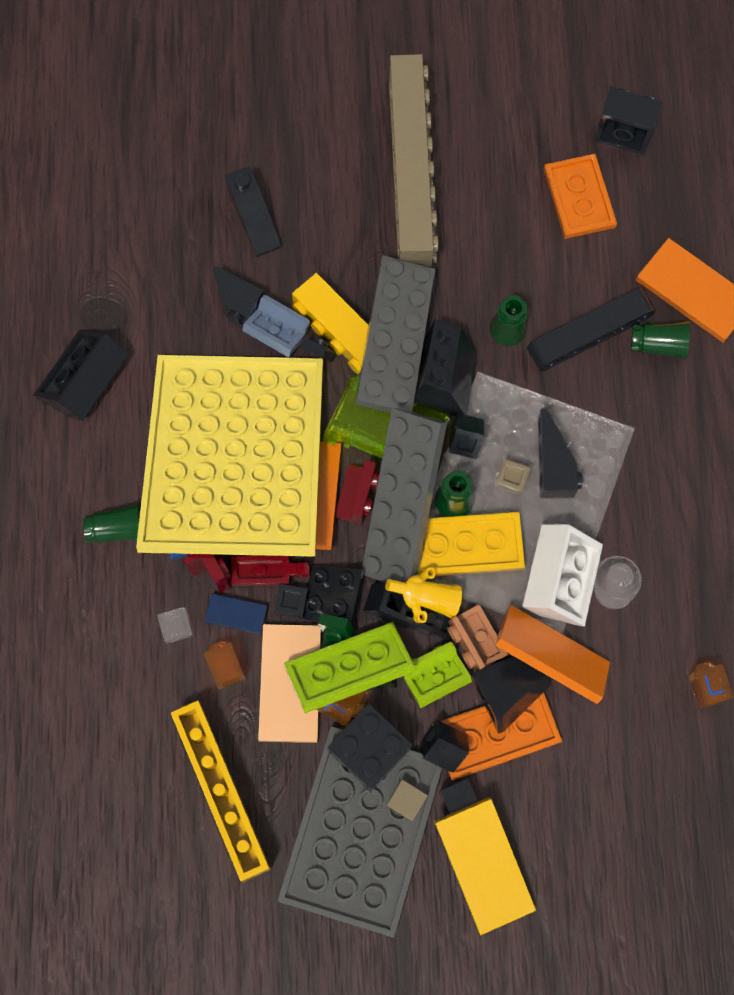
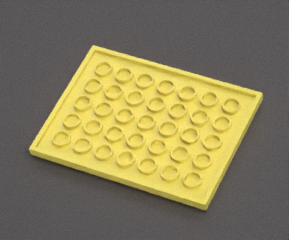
M158 355L136 546L138 553L315 556L323 379L322 358Z

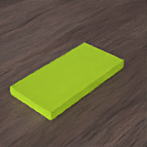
M393 622L284 662L285 670L304 714L415 672V665Z

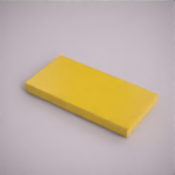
M519 512L428 518L417 575L422 573L424 568L433 567L436 570L435 576L524 570L525 562Z
M490 797L434 821L480 935L536 911Z

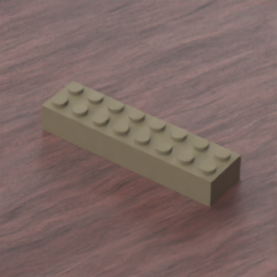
M422 54L390 55L389 92L398 259L431 268L432 263L437 262L438 236L435 235L437 216L436 210H434L435 186L432 185L434 164L431 161L432 137H430L429 130L431 129V113L428 112V105L430 103L429 89H427L428 65H423Z

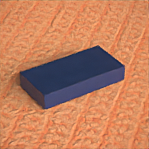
M211 594L205 623L262 635L268 606Z

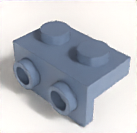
M263 295L258 309L244 323L242 331L283 355L290 357L301 344L303 338L306 337L310 321L269 296Z

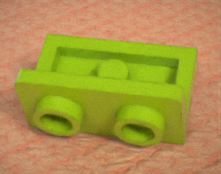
M452 642L437 646L420 658L412 659L415 665V672L403 676L406 685L420 708L472 682L471 675L458 657Z

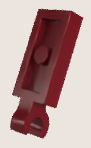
M231 556L232 587L290 585V577L310 578L309 563H289V556Z

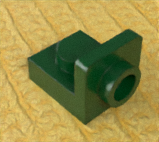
M321 614L318 625L325 637L320 649L356 636L349 619Z

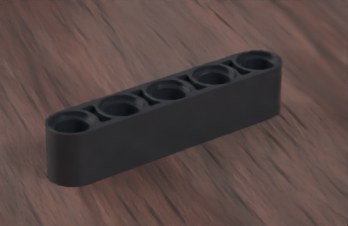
M637 288L535 339L526 349L539 371L543 372L632 328L633 325L646 321L654 315L656 310L642 288Z

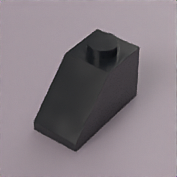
M216 266L213 272L226 318L235 325H244L248 318L258 309L264 291Z

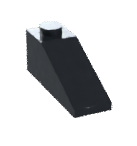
M250 166L225 175L227 191L256 257L280 249L279 238Z
M540 409L538 415L540 498H574L578 489H582V473L577 472V462L548 410Z
M386 583L371 585L363 609L364 612L387 622H393L394 624L445 641H451L452 638L447 629L450 627L448 622L451 618L420 606L421 610L427 613V620L425 623H416L413 619L412 608L406 605L403 594L386 590Z

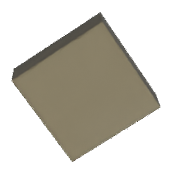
M504 458L495 487L522 496L531 467Z
M402 780L388 802L387 807L412 822L428 795Z

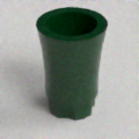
M510 295L507 299L503 300L498 306L496 315L490 322V334L500 345H517L523 341L527 334L526 319L528 309L526 302L522 301L520 296Z
M689 321L666 324L644 323V325L632 326L631 351H642V354L665 355L687 360L690 342Z
M459 470L452 471L443 479L441 486L435 493V506L445 517L466 516L473 507V484L465 472Z
M141 502L119 509L95 512L94 515H86L83 518L86 541L88 543L137 541Z

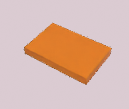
M596 154L544 165V173L564 239L616 228V218Z

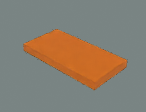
M668 238L639 273L636 281L724 343L734 330V284Z
M320 441L316 549H332L341 443Z
M510 605L505 612L496 646L598 704L604 696L610 662Z
M544 693L504 732L499 734L485 706L441 721L467 734L469 754L455 772L448 771L451 781L562 742Z

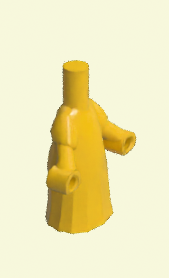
M433 567L424 568L422 573L411 576L405 583L388 579L385 585L386 590L403 594L406 605L412 608L413 619L416 623H425L427 620V613L422 611L420 606L453 618L457 615L461 605V586L426 582V579H433L435 577L436 570Z

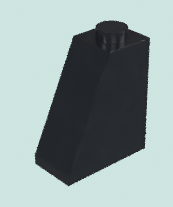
M516 657L508 658L473 672L475 688L498 734L504 732L551 686V677Z

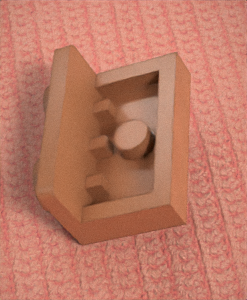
M479 604L449 620L450 627L447 628L455 643L459 642L465 651L462 653V657L470 669L474 667L475 671L481 670L508 655L506 651L496 646L498 636Z

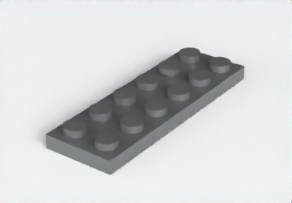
M382 255L357 387L356 405L391 413L392 408H401L412 412L434 280V268Z
M392 408L363 559V575L384 583L388 579L405 583L408 578L417 575L447 422L401 408Z

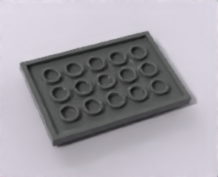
M331 726L277 902L394 938L442 768L424 760L423 754L410 750L380 784L370 792L328 752L327 747L343 731ZM402 780L428 795L412 822L387 807L388 802Z

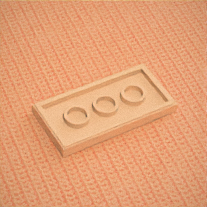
M263 624L259 742L318 743L319 709L304 714L285 670L284 662L320 649L321 629L319 626Z

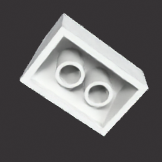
M542 525L522 607L542 617L585 626L603 544L571 525Z

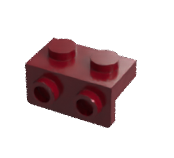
M365 460L363 468L354 465L348 466L335 512L337 519L362 525L364 515L369 516L373 499H369L371 488H377L380 474L376 472L375 462Z
M187 554L188 557L183 562L192 577L208 569L220 594L231 589L227 580L231 579V576L221 557L215 559L213 554Z

